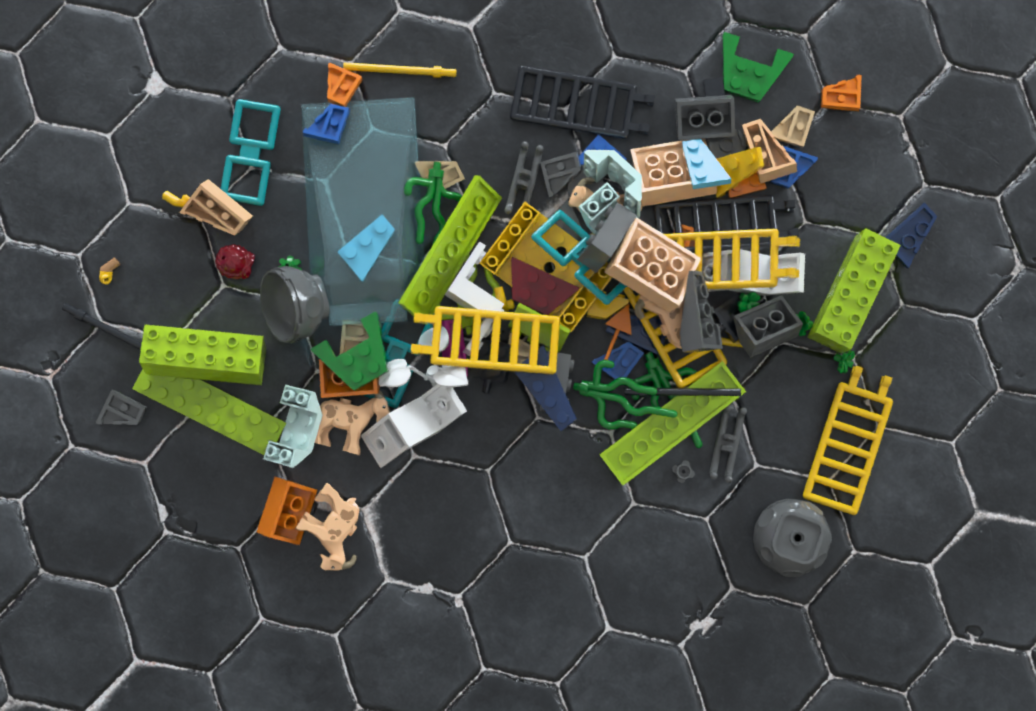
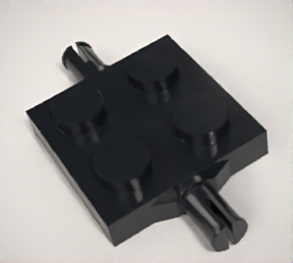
M741 292L714 310L715 313H713L718 321L720 332L724 331L733 343L739 340L734 316L740 314L738 302L741 301L739 299ZM763 299L762 301L758 300L756 302H758L759 304H763L766 302V299Z
M500 329L498 362L509 363L511 345L502 342L504 330ZM482 339L483 345L479 350L478 360L490 361L491 340ZM471 368L470 376L483 380L482 392L490 394L492 383L501 382L507 384L510 371Z

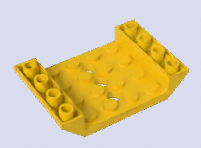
M524 202L479 264L512 287V257L546 272L544 269L546 263H554L555 270L549 274L580 288L549 314L550 316H558L560 324L572 332L597 297L574 277L575 272L580 268L578 264L571 260L566 266H561L532 240L531 235L548 218L527 202ZM556 224L541 236L555 250L559 247H564L567 253L579 243V241ZM607 262L597 273L589 269L584 274L601 291L604 290L612 279L610 275L605 273L609 264Z

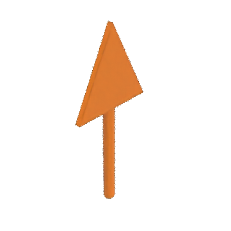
M629 304L605 323L615 328L616 331L604 360H608L619 331L632 335Z

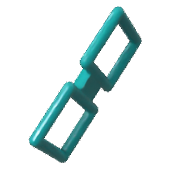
M241 99L236 101L229 141L231 144L241 145L240 156L227 155L221 183V190L236 202L259 206L264 204L271 163L259 159L261 149L272 150L274 148L281 108L277 105ZM243 108L272 112L267 142L238 137ZM233 163L262 168L258 197L228 193Z
M558 210L531 235L532 240L561 266H566L571 260L578 264L580 268L575 272L574 277L605 305L610 304L627 286L620 282L606 295L584 276L589 268L577 259L587 246L586 241L590 235L562 210ZM559 219L582 238L564 257L541 237Z
M399 298L394 300L381 330L382 341L389 344L386 350L387 364L395 359H405L407 352L411 353L410 344L388 335L399 308H403L398 303L400 301ZM425 324L421 335L431 329L433 324ZM410 379L407 383L398 387L393 399L384 396L388 406L392 408L399 406ZM368 394L364 396L372 399L375 397V394Z

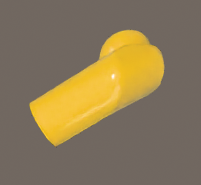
M165 191L162 195V198L171 205L182 208L190 199L187 195H183L180 199L169 191Z
M503 286L494 288L496 299L504 303L502 309L504 311L514 309V301L512 299L506 301Z

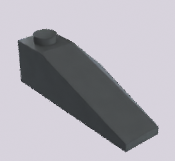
M688 271L680 328L682 352L723 349L719 324L714 323L712 316L715 311L707 300L709 292L702 271Z

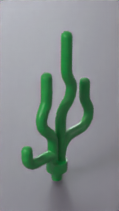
M434 162L433 169H429L428 179L412 177L405 183L404 194L406 196L411 195L413 185L427 187L426 195L419 200L415 207V218L417 221L416 243L419 245L423 243L425 220L422 214L423 207L433 198L432 213L439 224V231L433 240L434 244L446 224L439 209L441 196L456 200L458 203L462 198L461 194L447 191L444 188V170H441V162Z
M652 352L646 354L645 357L648 362L644 364L648 374L633 381L642 385L652 380L654 388H662V386L663 388H672L669 380H673L669 372L664 370L659 358L655 359ZM688 367L677 370L680 377L684 375L690 376L697 372ZM631 395L634 400H638L640 397L639 395ZM651 396V406L660 407L658 404L659 396ZM668 396V398H669L670 400H672V399L675 397V396ZM695 430L690 435L695 447L701 448L703 444L697 430Z
M601 360L595 365L593 382L582 380L581 383L575 382L573 390L579 391L580 395L592 397L597 401V419L599 424L608 430H615L621 427L634 429L638 425L636 422L629 420L608 422L605 419V400L619 402L629 414L634 416L655 414L676 418L678 415L675 410L654 406L634 408L624 396L609 393L620 385H627L633 391L639 393L657 394L656 388L639 385L627 377H619L609 384H601L602 369L615 366V363L610 360Z

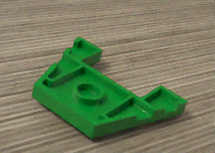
M724 32L722 35L724 92L759 103L794 54L777 49L772 67L734 55L740 37Z
M376 311L361 319L369 338L341 355L335 356L327 340L311 348V351L354 391L389 372L385 348L382 342V331L379 325V314Z

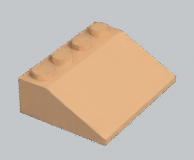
M702 138L701 140L707 146L705 138ZM687 140L630 149L633 168L642 175L641 206L717 193V186L699 189L692 188L682 149V141Z
M636 218L612 255L605 273L670 312L680 306L686 293L688 271H695L701 258Z

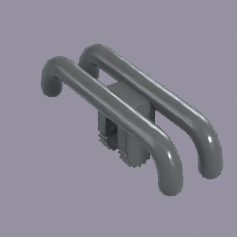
M526 141L522 142L507 204L504 209L506 214L512 213L518 189L526 190L522 205L524 202L530 205L543 155L542 145L536 147L530 171L523 169L529 144Z
M731 405L724 408L721 414L709 472L710 478L715 480L718 477L717 470L721 451L728 452L724 476L727 483H731L733 480L732 474L744 418L747 413L746 408H740L733 435L725 434L729 414L732 410Z

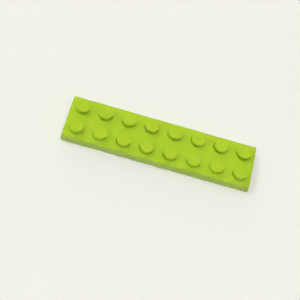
M475 175L398 302L413 316L414 313L434 314L435 308L440 304L502 199L481 176Z
M723 361L687 387L741 388V395L746 392ZM675 396L661 408L677 411L678 415L676 418L652 414L599 455L620 483L625 485L740 396Z
M142 369L132 388L265 455L268 441L278 443L286 425L284 421L200 379L145 374Z

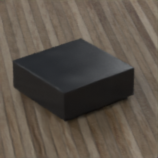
M722 77L703 80L705 97L725 95Z

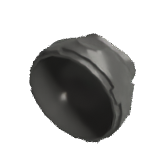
M283 266L272 268L263 276L260 285L262 313L269 330L280 342L292 344L310 337L319 327L322 320L329 317L330 307L324 283L319 275H310L306 271Z
M783 499L770 504L762 511L755 523L753 543L759 559L765 566L786 577H800L820 567L827 558L832 534L823 512L817 506L803 500ZM796 534L800 536V540L798 542L794 540V536Z

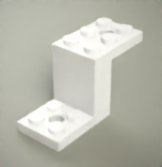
M479 242L445 295L466 309L504 312L502 309L503 302L469 281V278L476 269L473 265H478L486 254L483 251L486 245ZM481 318L483 321L480 329L479 350L483 345L482 338H486L492 331V318ZM472 338L463 351L468 356L471 354Z
M740 249L739 281L751 280V252ZM732 250L721 251V281H732ZM713 252L703 253L702 273L705 282H712ZM759 254V280H770V256ZM805 254L778 255V269L796 268V270H799V278H778V285L776 287L708 289V292L731 290L749 294L753 291L760 296L804 292Z
M436 384L421 397L388 413L364 432L361 437L380 468H382L404 451L440 432L467 412V410L453 390V387H444Z

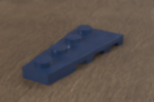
M544 345L538 349L537 365L549 366V356ZM529 356L526 360H524L521 364H528V365H529V358H530V356ZM514 371L561 432L577 420L556 373L541 374Z

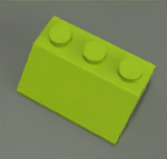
M521 303L518 304L514 312L542 315ZM511 320L510 323H509V325H508V328L511 329V330H510L511 333H512L513 320ZM521 321L519 337L523 335L531 343L532 322ZM540 323L539 344L544 345L546 351L550 352L552 324ZM562 325L559 328L558 353H560L571 331Z

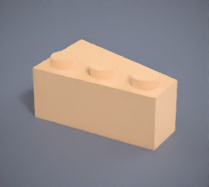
M761 119L742 125L748 149L761 147L764 167L757 171L760 184L797 172L795 160L789 156L786 149L780 145Z
M209 179L199 185L179 212L195 217L198 221L212 224L213 227L232 235L242 231L253 217V215Z

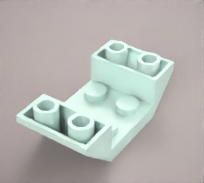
M586 150L584 152V174L586 177L594 178L597 183L608 174L609 178L621 185L625 192L624 207L637 215L636 218H640L642 175L615 150Z
M608 182L578 207L586 226L593 234L596 233L595 227L600 220L604 221L606 218L603 216L610 206L613 208L618 203L616 200L620 197Z
M285 385L280 403L290 406L285 422L286 425L279 443L268 441L263 459L294 468L312 453L323 415L315 392Z

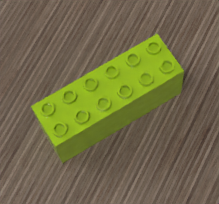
M866 228L857 234L807 337L840 354L851 350L901 245Z
M145 325L139 363L145 374L262 385L266 345L264 337L257 335Z

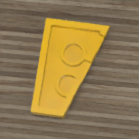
M761 147L717 158V161L730 176L731 184L717 186L716 197L724 196L728 190L735 188L739 182L764 167Z

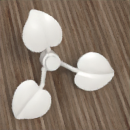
M441 326L439 352L445 350L449 344V334L443 326ZM433 328L425 331L420 336L419 345L432 346ZM404 359L390 361L387 364L389 372L379 377L380 387H399L408 382L411 377L410 370H412L425 380H429L432 386L436 384L444 387L468 385L465 367L443 365L441 368L438 365H432L424 374L411 365L407 366V362Z

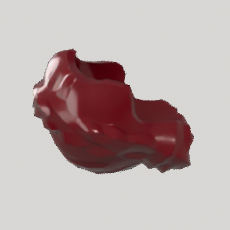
M227 245L220 248L217 253L216 267L222 276L233 279H246L251 274V266L253 265L255 255L240 245Z

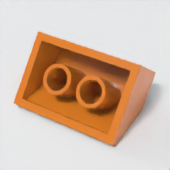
M319 359L321 398L379 394V377L354 391Z
M274 477L257 533L269 538L300 545L304 531L297 530L296 526L305 512L310 514L318 490Z

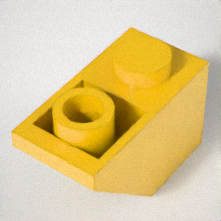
M619 294L610 304L605 305L597 298L587 311L586 317L607 320L627 306L629 299H625V295Z

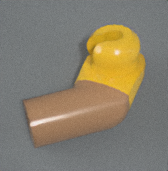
M115 257L100 268L99 280L105 285L111 282L113 270L120 266L119 261Z

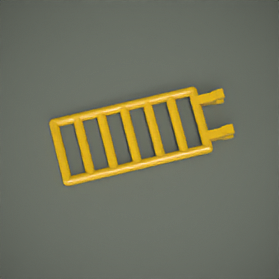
M777 229L663 234L671 240L677 241L682 247H684L685 240H695V255L701 258L695 271H702L703 240L714 239L713 281L706 282L707 289L776 287L778 285V278H799V270H796V268L778 269V247H800V239L797 236L779 237ZM759 237H771L770 280H759ZM732 238V281H721V239ZM740 238H751V280L739 281Z
M626 287L624 292L635 310L640 294L635 296L632 289ZM643 311L645 317L640 321L678 388H684L694 383L721 361L727 365V359L721 349L693 352L672 363L667 353L676 349V347L671 343L665 346L662 345L658 337L662 334L660 327L653 329L649 319L657 314L651 311L646 313ZM711 351L714 352L718 359L717 362L683 380L681 379L677 369Z
M437 306L434 315L414 313V323L433 324L432 346L412 344L411 354L431 355L430 362L434 365L541 374L556 373L560 318L558 316ZM442 314L454 315L450 358L439 357ZM462 316L474 317L470 360L458 359ZM481 318L493 319L490 361L478 360ZM501 319L513 320L509 363L498 362ZM521 321L532 322L529 365L517 364ZM540 323L552 324L549 366L537 365Z
M859 366L852 367L848 384L843 382L838 384L803 492L804 499L851 515L858 513L893 405V400L886 397L892 377L886 375L881 377L876 394L857 387L863 370ZM844 391L884 404L881 415L841 402ZM838 409L879 422L876 432L872 433L835 420ZM832 427L872 440L870 451L830 439ZM826 446L866 458L864 469L862 470L824 457ZM820 464L861 477L858 488L817 475ZM817 482L855 495L852 506L811 493L814 483Z

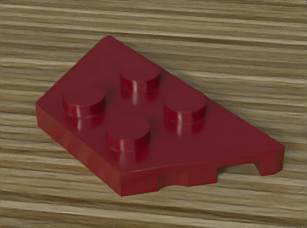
M514 257L511 258L512 299L543 314L549 315L580 289Z

